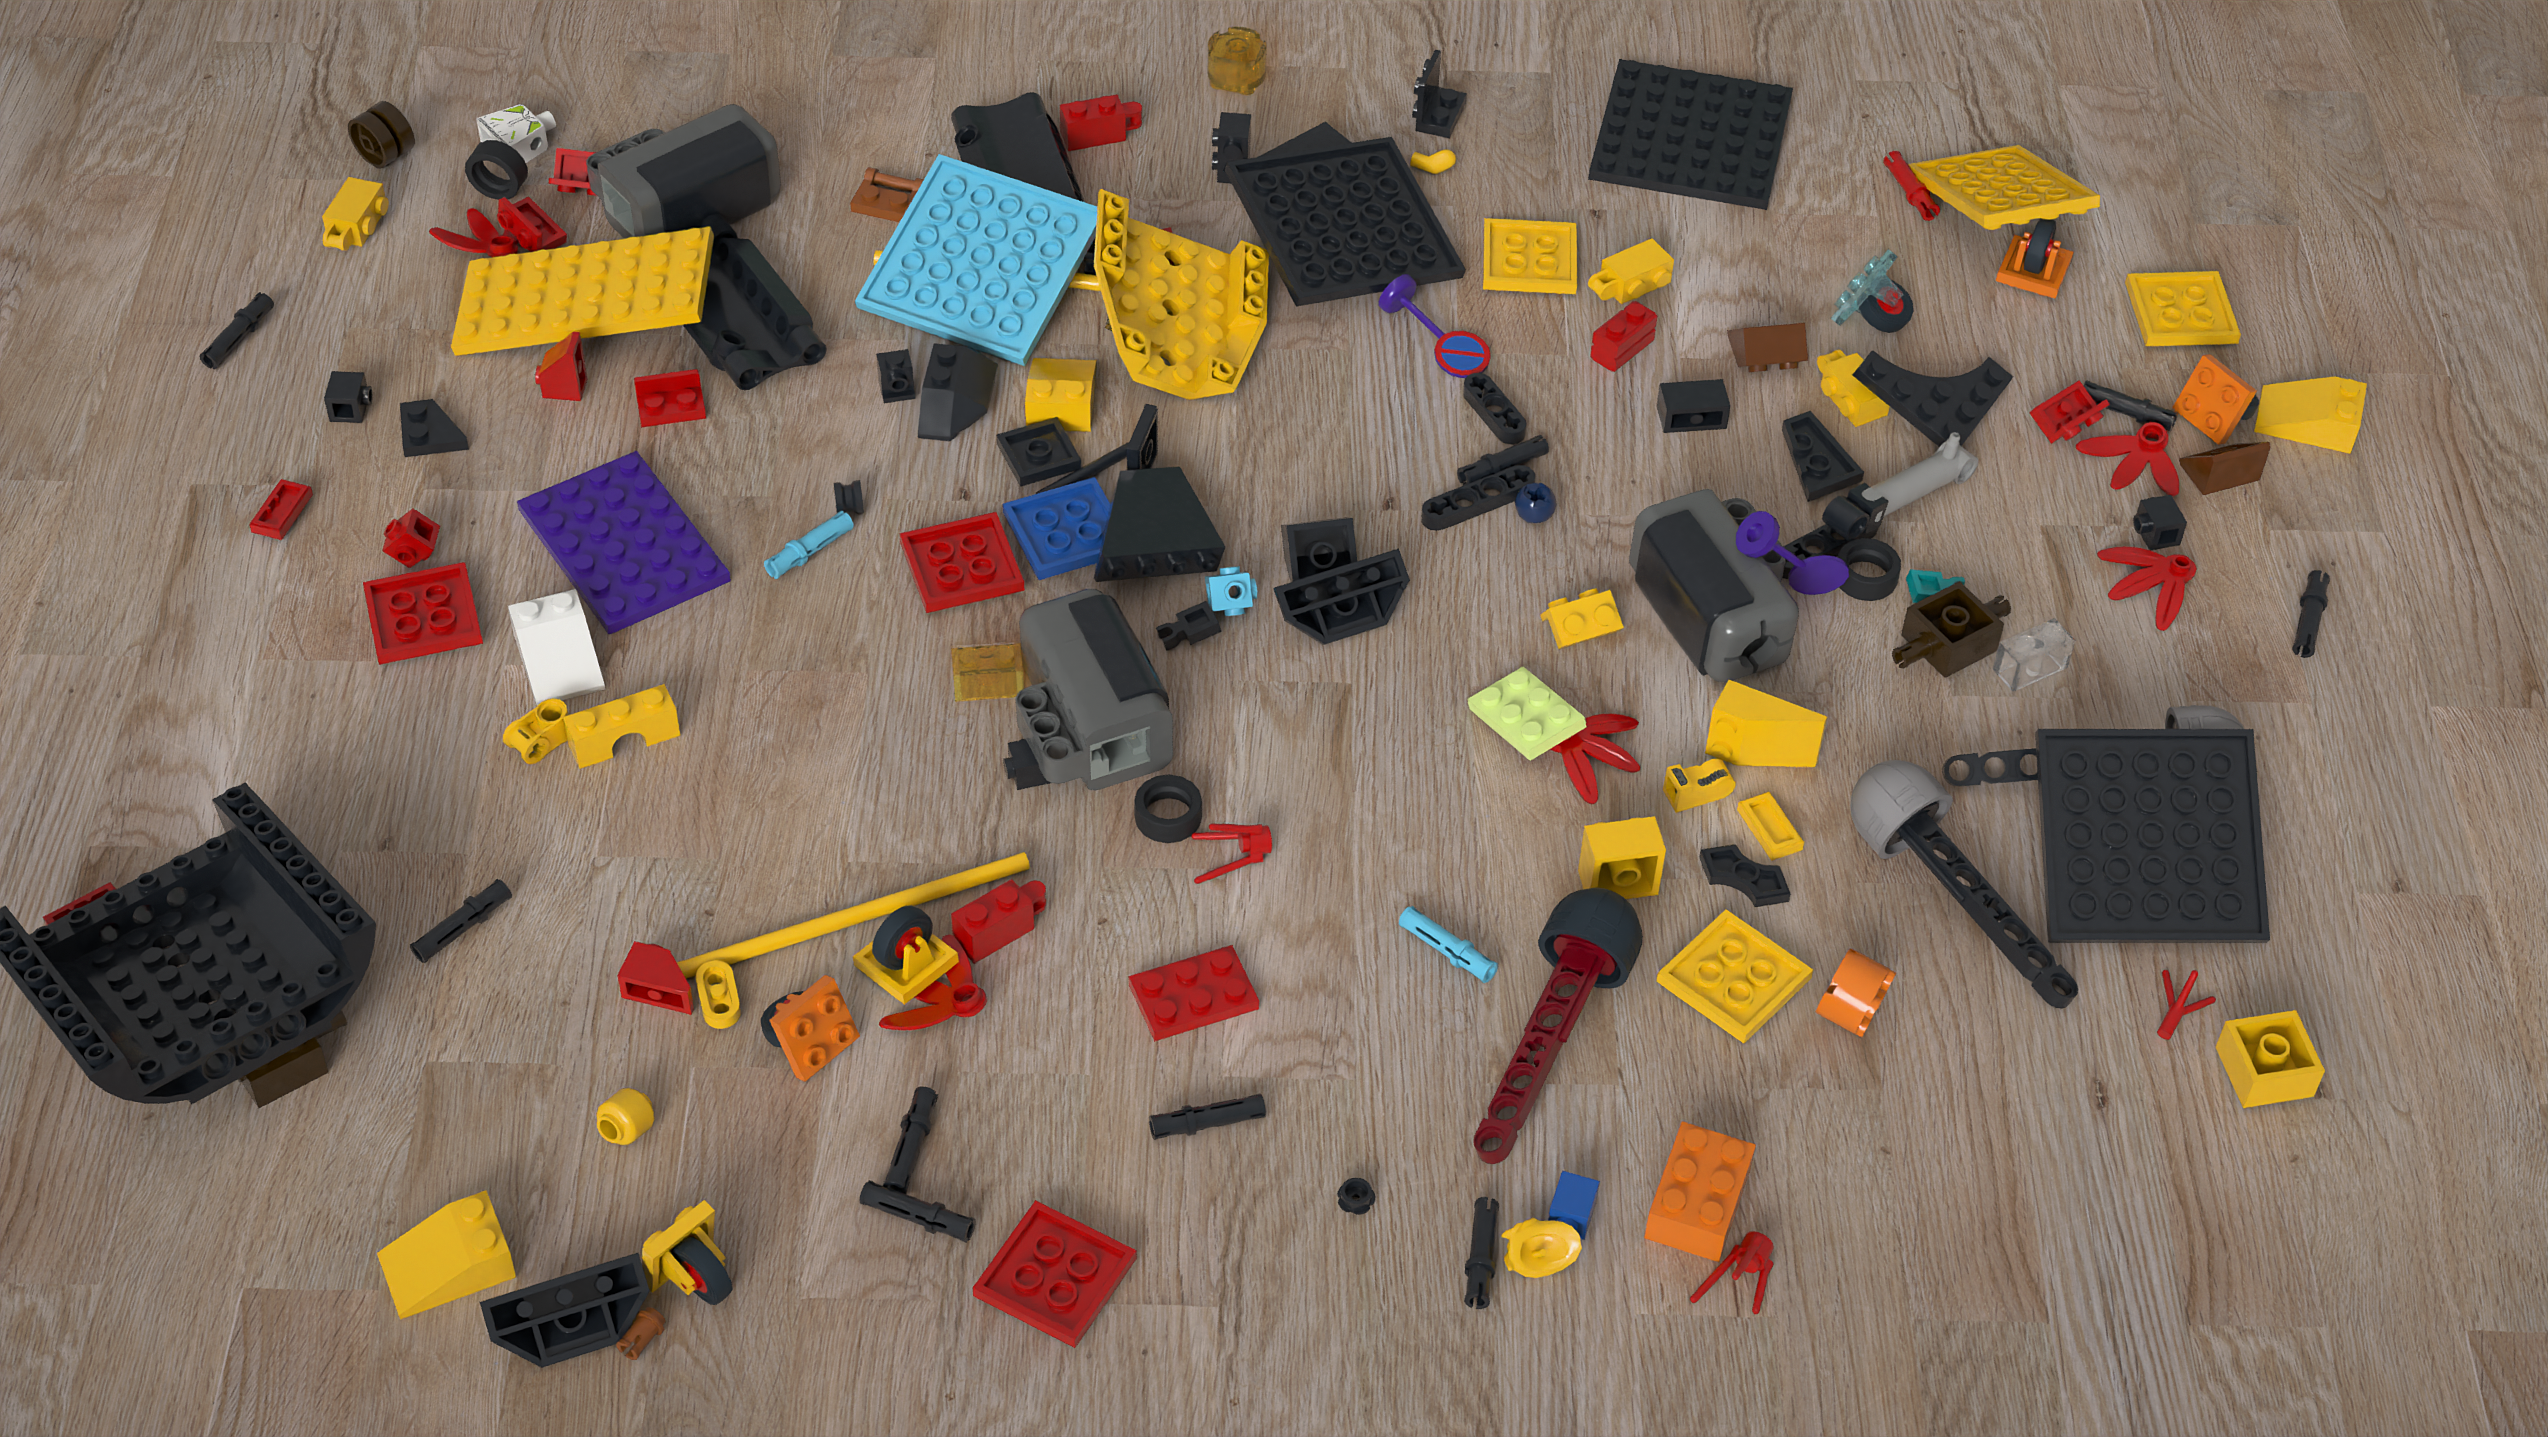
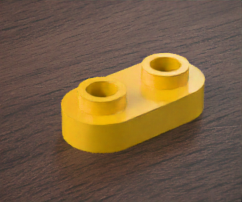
M713 960L706 962L698 968L695 976L704 1020L713 1028L724 1029L731 1027L741 1016L740 1002L732 968L723 961Z

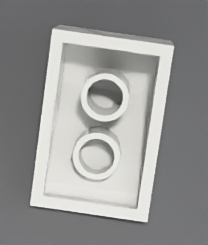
M576 589L508 606L513 634L537 706L547 699L554 698L562 701L605 690L597 656Z

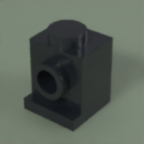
M908 349L877 353L878 382L883 403L916 399L913 367Z

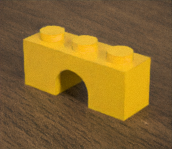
M665 684L563 717L568 745L579 769L613 758V744L621 736L629 733H640L647 747L680 736L676 707Z

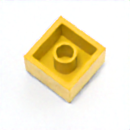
M1655 816L1646 818L1636 817L1629 820L1607 823L1598 822L1584 826L1578 867L1583 889L1604 888L1616 892L1625 899L1659 894L1666 848Z
M2296 1010L2225 1021L2215 1047L2243 1108L2314 1097L2325 1072Z

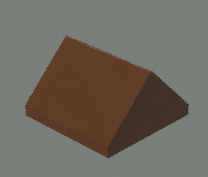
M2270 442L2235 443L2179 458V462L2202 495H2207L2260 481L2271 447Z

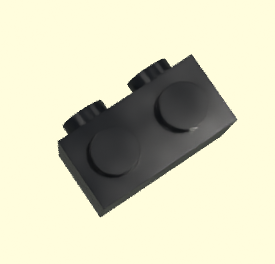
M1221 112L1219 128H1213L1212 146L1218 147V152H1213L1212 170H1217V183L1232 184L1225 172L1227 162L1250 158L1251 114Z

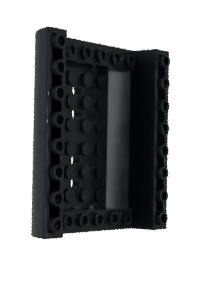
M246 782L229 788L223 794L212 799L225 830L224 834L207 840L203 845L183 855L174 857L170 862L151 872L141 874L137 879L116 890L105 893L99 899L81 908L72 910L68 915L47 926L39 927L33 933L28 934L6 905L0 908L1 966L89 1080L105 1092L123 1100L144 1104H167L188 1100L191 1105L332 1028L330 1021L351 999L369 967L375 945V921ZM218 1000L217 1002L208 1005V1003Z

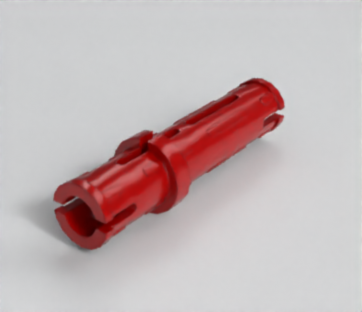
M1899 151L1889 152L1888 154L1894 161L1891 162L1885 156L1883 163L1905 191L1909 204L1917 208L1924 220L1930 221L1935 219L1930 209L1938 216L1940 207L1931 198L1930 190L1927 189L1924 183L1919 181Z

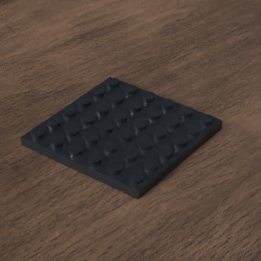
M1619 59L1590 165L1588 180L1767 210L1793 88L1779 84L1773 85L1748 79L1743 80L1723 75L1700 73L1693 70L1670 68L1664 65H1652L1634 60Z
M1392 137L1229 161L1226 164L1225 172L1296 307L1383 292L1393 280L1403 274L1410 275L1415 280L1416 286L1460 279L1465 274L1466 269Z
M2037 729L2035 740L2048 943H2267L2270 940L2253 729Z

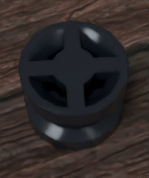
M860 480L853 481L849 485H843L841 482L833 483L837 513L840 511H844V513L847 511L864 513Z

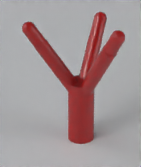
M2168 970L2162 971L2169 1010L2157 1031V1034L2163 1039H2171L2182 1016L2204 1008L2216 1001L2214 996H2210L2184 1007L2198 977V971L2196 970L2190 973L2177 1001L2175 1000L2170 973Z

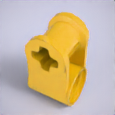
M554 698L542 701L536 708L520 719L513 721L506 728L503 734L504 744L519 751L521 758L527 764H535L541 761L549 752L568 741L563 720L564 716L569 715L566 704L560 699Z

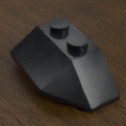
M934 343L922 386L918 438L951 441L958 436V432L970 427L988 412L998 372V363L970 347Z
M1398 548L1280 585L1273 589L1284 621L1320 644L1326 645L1387 625L1410 579Z
M635 1253L479 1303L490 1341L543 1368L617 1344L628 1331L650 1291L639 1253Z

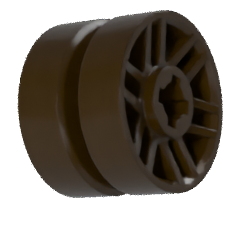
M387 101L378 102L348 123V134L355 149L366 162L376 168H384L397 157L410 151L415 145L414 133L409 122L394 105Z

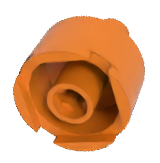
M1850 948L1815 1012L1849 1032L1863 1037L1897 973Z

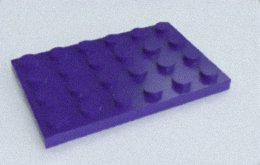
M637 451L517 501L518 510L609 635L731 581L728 569Z

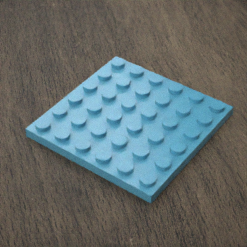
M938 154L855 300L856 307L1025 366L1096 237L1097 206Z

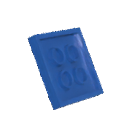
M1096 477L1002 504L1003 514L1038 580L1097 563L1110 502Z

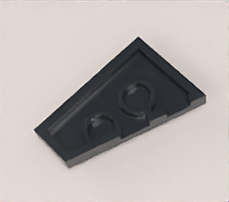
M1811 411L1783 420L1782 432L1808 502L1863 481L1864 471Z

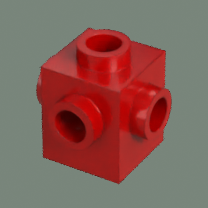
M412 508L398 520L393 519L387 525L384 531L386 539L382 551L406 567L411 568L420 560L425 561L431 556L435 548L440 525Z

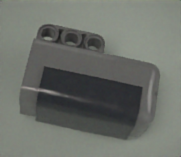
M736 104L723 106L666 133L660 129L645 130L592 154L586 160L590 188L602 200V206L604 207L605 216L609 224L624 239L699 228L703 220L712 214L722 215L731 225L768 207L771 204V199L779 193L781 188L778 147L774 136L743 107Z
M1703 489L1651 505L1641 511L1635 521L1629 564L1636 572V584L1701 675H1709L1717 682H1728V680L1733 681L1786 662L1791 653L1799 618V608L1781 583L1786 563L1785 558L1773 550L1758 558L1747 557L1736 546L1738 528L1745 518L1757 512L1748 501L1741 498H1732L1721 502L1713 490Z
M1085 589L1033 605L1024 610L1019 621L1021 661L1032 686L1020 690L1016 695V717L1018 728L1023 738L1027 740L1039 763V769L1044 778L1055 784L1081 778L1089 790L1096 791L1165 768L1173 757V717L1169 710V697L1116 600L1110 595H1104L1097 589Z

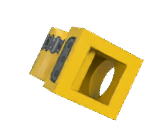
M1711 759L1700 766L1696 765L1684 769L1680 764L1667 767L1663 791L1675 813L1727 797L1735 789L1736 782L1721 759Z

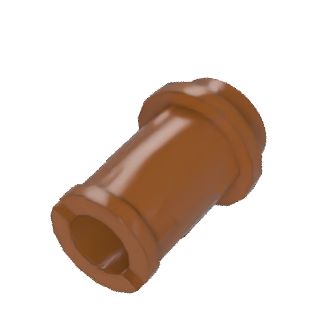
M647 1307L644 1311H638L634 1324L622 1339L617 1342L618 1350L622 1353L634 1342V1345L625 1356L631 1360H637L654 1336L663 1333V1325L666 1323L663 1315L651 1307Z

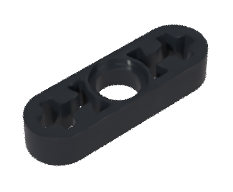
M1483 373L1468 375L1464 380L1463 388L1465 400L1501 442L1511 445L1522 442L1525 438L1527 423L1521 413L1489 376ZM1496 405L1501 407L1502 410L1493 412L1488 410L1487 407Z

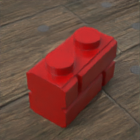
M1632 301L1624 310L1619 311L1593 332L1592 343L1594 345L1591 346L1590 357L1611 372H1615L1654 341L1658 316L1654 311L1639 302Z

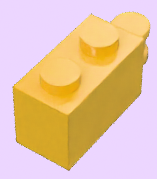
M352 177L346 179L322 216L325 226L323 234V245L325 247H334L347 251L351 245L361 247L364 245L369 235L374 233L382 215L384 216L388 211L389 201L385 197L382 183Z
M1651 238L1602 259L1601 271L1590 277L1588 287L1603 301L1614 297L1620 304H1624L1671 283L1674 259Z
M1837 349L1832 353L1818 356L1817 365L1823 374L1821 380L1823 393L1830 397L1838 406L1842 415L1847 417L1855 427L1888 415L1890 406L1852 376L1863 362V358L1857 352L1846 356L1840 349Z

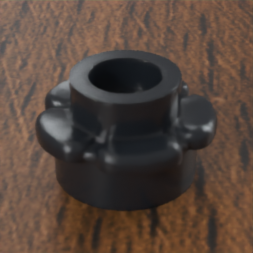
M1362 1178L1348 1179L1339 1188L1337 1196L1340 1198L1338 1200L1340 1208L1347 1213L1351 1212L1356 1215L1367 1213L1370 1210V1205L1375 1203L1376 1198L1371 1185ZM1353 1197H1358V1198H1360V1199H1359V1200H1353Z

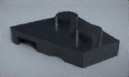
M433 399L400 403L402 444L405 457L469 450L467 437Z

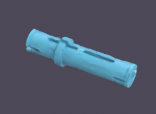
M840 511L802 538L789 541L783 550L764 561L765 570L771 577L778 579L791 568L804 565L814 553L853 529L854 524L851 517L846 512Z
M1414 906L1407 907L1401 914L1399 926L1407 929L1428 945L1444 954L1456 968L1463 967L1483 983L1489 982L1496 974L1498 963L1474 949V944L1469 940L1465 939L1462 941L1441 925L1416 910Z

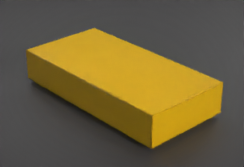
M1770 792L1738 802L1737 811L1771 861L1803 850L1804 841Z

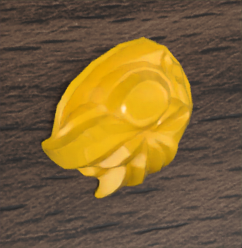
M1533 1217L1515 1224L1513 1228L1506 1230L1501 1235L1502 1238L1509 1240L1507 1244L1508 1252L1504 1256L1507 1270H1514L1524 1277L1538 1278L1559 1272L1575 1262L1582 1249L1578 1232L1572 1226L1560 1221H1539Z

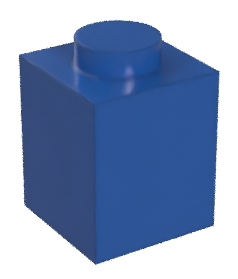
M1562 1171L1550 1207L1548 1221H1560L1572 1226L1578 1232L1580 1239L1585 1240L1596 1205L1600 1181Z

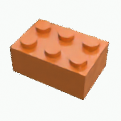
M1682 1121L1649 1211L1644 1238L1720 1262L1751 1170L1756 1144Z

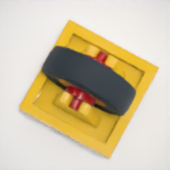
M912 905L903 906L889 915L876 932L874 940L853 956L856 968L904 1005L956 965L959 960L958 953L932 934L933 923L930 917L924 911Z
M705 1200L694 1208L692 1206L685 1208L676 1217L673 1225L664 1232L661 1230L656 1231L645 1241L642 1248V1267L648 1288L652 1293L670 1279L687 1295L694 1292L708 1304L717 1305L728 1297L733 1290L732 1282L724 1268L725 1263L723 1261L726 1257L713 1243L715 1210Z

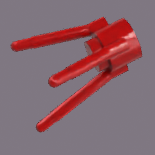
M1211 823L1209 825L1210 830L1222 832L1193 833L1191 835L1193 840L1238 839L1241 853L1247 852L1249 855L1200 875L1194 879V882L1200 884L1248 864L1263 862V854L1271 853L1272 838L1269 826L1262 824Z
M1748 1232L1741 1244L1734 1245L1725 1260L1690 1297V1301L1696 1303L1736 1261L1737 1266L1732 1274L1733 1280H1738L1744 1271L1748 1273L1760 1272L1752 1312L1758 1314L1763 1301L1768 1275L1774 1265L1769 1259L1774 1249L1772 1241L1760 1232Z

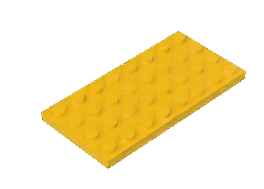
M711 227L691 228L683 231L663 232L654 235L471 260L468 265L451 348L455 356L560 342L573 331L580 332L581 339L701 322L714 240Z

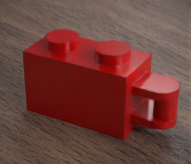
M1118 94L1059 105L1060 133L1068 152L1126 141V131L1138 129L1142 126V105L1134 101L1121 103Z
M1011 879L951 913L952 934L973 964L1034 929V916L1046 908L1045 885L1041 881L1033 880L1019 887Z

